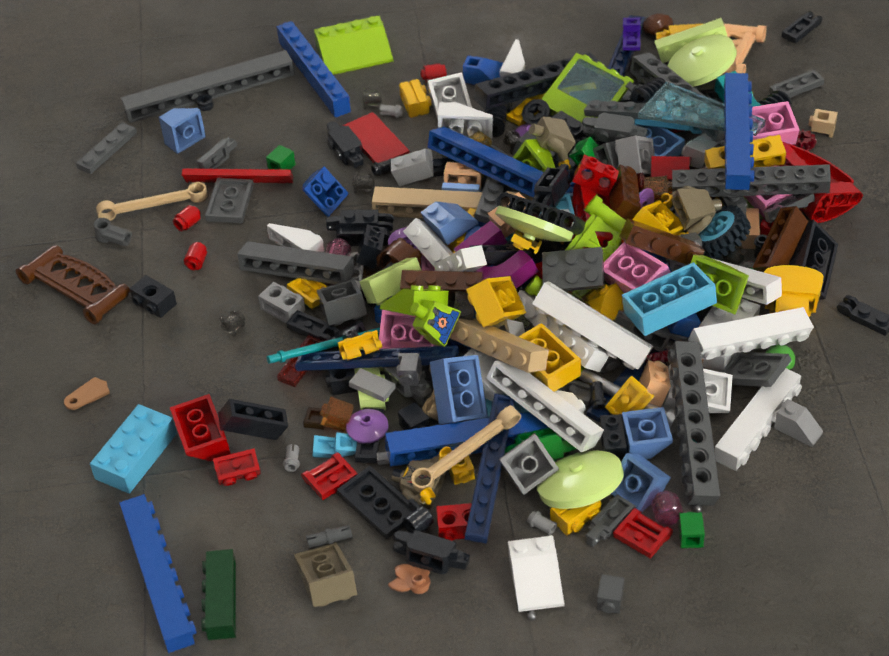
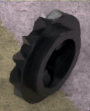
M532 100L524 106L522 117L527 124H537L541 117H548L550 115V107L544 100ZM537 110H539L540 114L534 116L533 113H536Z

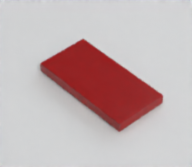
M374 112L342 125L351 128L362 142V151L373 163H380L390 158L393 159L410 153L409 149Z

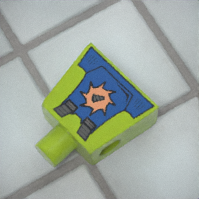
M424 300L422 305L416 302L410 309V313L416 316L413 328L432 345L445 347L461 311L429 300Z

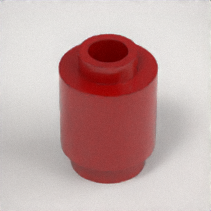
M440 63L424 65L423 69L420 70L421 79L425 80L426 83H428V80L447 76L445 65Z
M188 205L175 215L173 224L179 231L188 230L201 219V213L197 207Z
M195 242L189 246L184 258V264L190 270L202 268L207 255L206 246L200 242Z

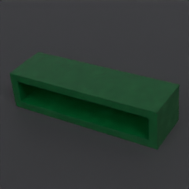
M233 549L206 551V561H202L203 574H206V579H202V591L205 593V598H202L201 601L202 611L205 612V618H201L202 632L206 631L208 640L236 638V559Z

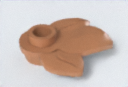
M401 564L395 567V573L398 578L388 584L389 588L398 592L411 590L415 594H422L429 589L430 571L413 567L409 564Z

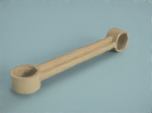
M194 182L186 190L118 204L108 200L98 203L96 210L98 218H107L111 221L120 213L188 199L196 203L203 202L207 198V189L204 183ZM105 209H111L108 213H102Z
M512 405L504 408L498 414L497 419L428 469H416L411 476L413 488L419 493L427 487L432 489L436 478L502 430L514 427L520 421L521 414ZM420 475L430 477V482L424 486L417 485L415 480Z

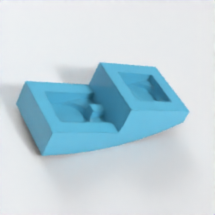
M336 432L335 438L314 435L312 457L331 458V455L336 452L342 457L354 455L357 442L346 433Z

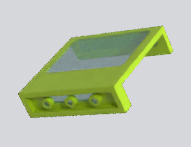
M576 53L541 100L546 101L549 105L550 115L554 116L558 112L563 111L582 122L583 118H591V116H585L584 109L590 101L619 102L628 91L625 86L629 81L632 83L634 81L628 76H621L614 69H607L601 62L597 61L596 63L585 54L582 56Z

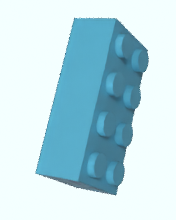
M694 262L622 294L624 313L644 336L717 303L715 284Z
M138 404L90 462L95 480L130 494L176 436L177 431L173 418Z

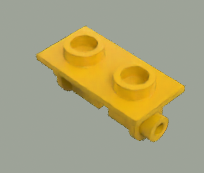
M375 330L365 332L353 338H346L338 342V347L342 359H347L348 361L360 357V349L364 350L365 355L379 351V348H382V343L379 340L378 331Z

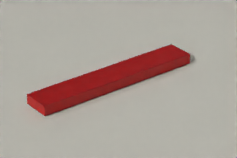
M182 169V176L185 182H216L217 178L253 180V183H293L294 180L290 169Z

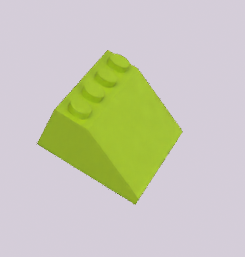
M371 16L365 19L314 29L316 47L321 60L333 75L394 62L380 16Z

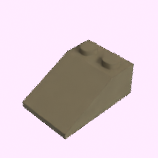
M337 542L294 554L313 607H323L331 602L347 600L351 596L358 595L353 570Z

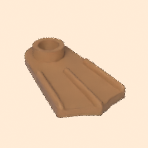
M94 377L64 399L65 407L70 410H76L110 394L107 382Z

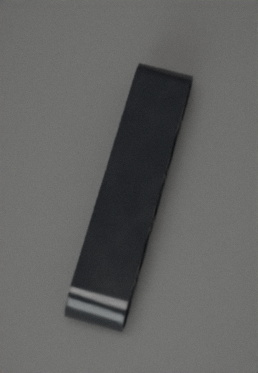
M502 193L497 198V206L510 208L542 219L572 232L573 235H579L585 229L584 220L572 213L509 193Z

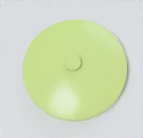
M708 35L695 39L680 48L670 59L668 67L691 86H699L716 79L728 70L736 58L737 50L732 39L725 35Z
M498 206L495 212L501 220L524 233L523 237L532 241L535 238L549 241L570 242L573 236L572 232L510 208Z
M592 450L575 453L555 462L559 470L538 484L537 491L542 502L550 507L557 509L584 507L605 498L620 485L624 476L623 467L619 458L610 452Z

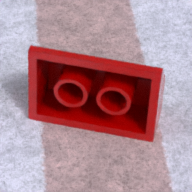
M210 394L170 407L186 456L213 461L214 458L231 454L224 431L220 430L219 418Z

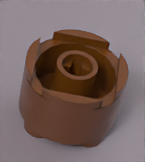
M398 238L377 256L378 267L381 265L383 269L391 261L393 264H396L406 258L417 257L421 268L422 253L418 249L413 248L403 238Z

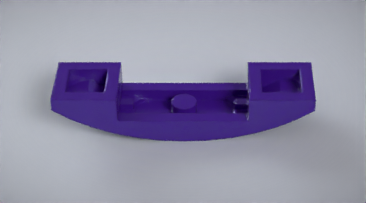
M623 18V51H640V18Z

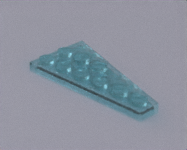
M666 81L638 112V118L724 131V103ZM752 115V117H749L753 118V126L750 131H753V136H756L765 126V119Z

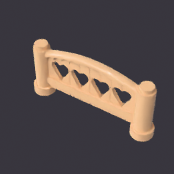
M724 24L727 36L737 38L732 40L736 47L737 55L733 64L722 75L733 71L746 73V64H743V61L755 40L758 43H764L766 26L758 25V27Z

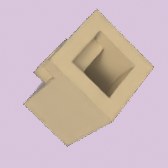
M816 109L814 116L810 115L808 126H811L812 132L829 134V137L832 138L838 112Z

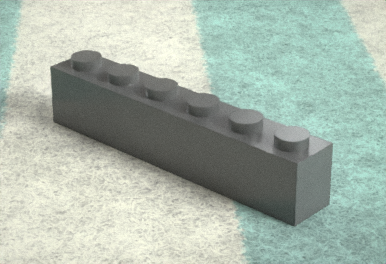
M248 241L237 254L240 270L331 284L349 281L354 274L352 256Z

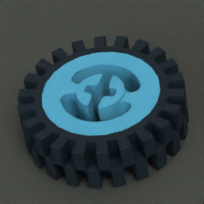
M722 206L721 210L716 211L712 222L698 234L702 239V248L705 250L704 256L713 259L714 257L716 259L721 258V254L724 256L728 255L729 250L733 252L736 250L734 248L736 245L738 247L742 245L741 240L745 241L747 239L746 235H749V229H751L750 222L738 206Z

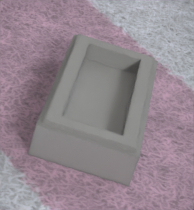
M360 368L349 381V387L385 402L394 391L395 383Z

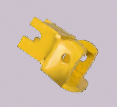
M795 265L773 266L764 271V273L781 277L782 296L775 300V306L774 301L768 305L764 304L765 309H769L770 314L804 307L808 317L811 316V313H816L824 277L821 272Z

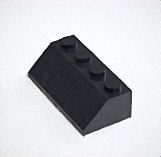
M815 220L807 223L788 265L808 267L821 272L824 277L819 299L824 300L827 295L838 243Z

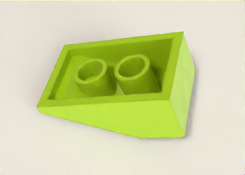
M537 139L525 140L513 156L514 159L542 172L547 167L555 168L551 152L548 149L542 148Z
M693 255L691 263L694 262L715 284L717 303L712 306L736 314L749 275L710 257Z
M411 285V289H402L382 303L380 309L415 316L410 313V309L416 302L422 305L424 300H429L448 306L449 291L442 290L441 286L428 285V289H423L421 285Z

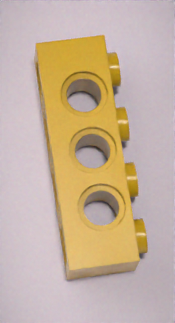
M780 135L767 136L750 142V144H753V155H750V157H754V167H773L785 164L786 150ZM725 146L705 150L704 162L707 169L725 168Z

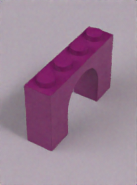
M490 220L455 247L454 250L457 252L460 249L469 248L470 245H505L507 241L502 231ZM519 250L500 265L493 267L483 266L474 272H482L484 280L510 276L517 289L539 271L533 259L523 250Z

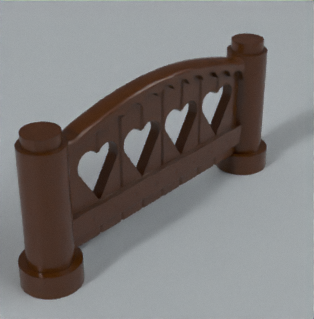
M58 245L51 246L27 265L23 264L16 269L18 278L24 284L28 285L36 278L84 306L83 314L85 318L94 325L101 321L104 314L124 300L130 293V289L126 284L123 283L116 286L108 276L91 264L64 255ZM56 263L66 266L65 269L52 272L53 266ZM69 271H75V274H80L78 277L65 279ZM84 278H87L89 282H94L91 285L79 287L80 281ZM97 286L107 290L104 293L92 295L94 288Z

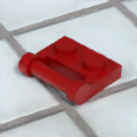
M336 452L331 455L329 460L310 471L306 470L301 473L304 482L309 484L318 496L324 500L336 493L339 487L358 473Z
M634 508L615 529L613 537L651 559L664 542L671 538L673 529L668 526H661L642 515V511ZM636 522L641 523L642 525H644V526H646L647 528L653 530L654 532L658 533L659 535H656L655 533L649 531L648 529H646V528H644L643 526L637 524Z

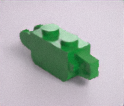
M545 428L518 434L514 439L515 444L506 447L505 454L533 434H536L554 462L559 458H564L563 453L576 450V448L551 428Z

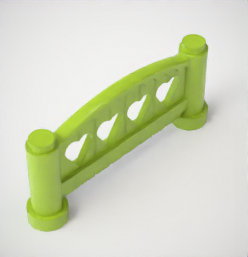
M595 195L584 210L590 215L585 222L584 231L576 235L565 250L601 247L595 231L610 232L613 235L612 240L608 241V245L605 248L602 247L604 263L620 246L622 241L620 234L626 220L602 203L603 199ZM536 275L524 291L529 295L537 296L543 286V279ZM591 289L573 290L571 294L581 299Z

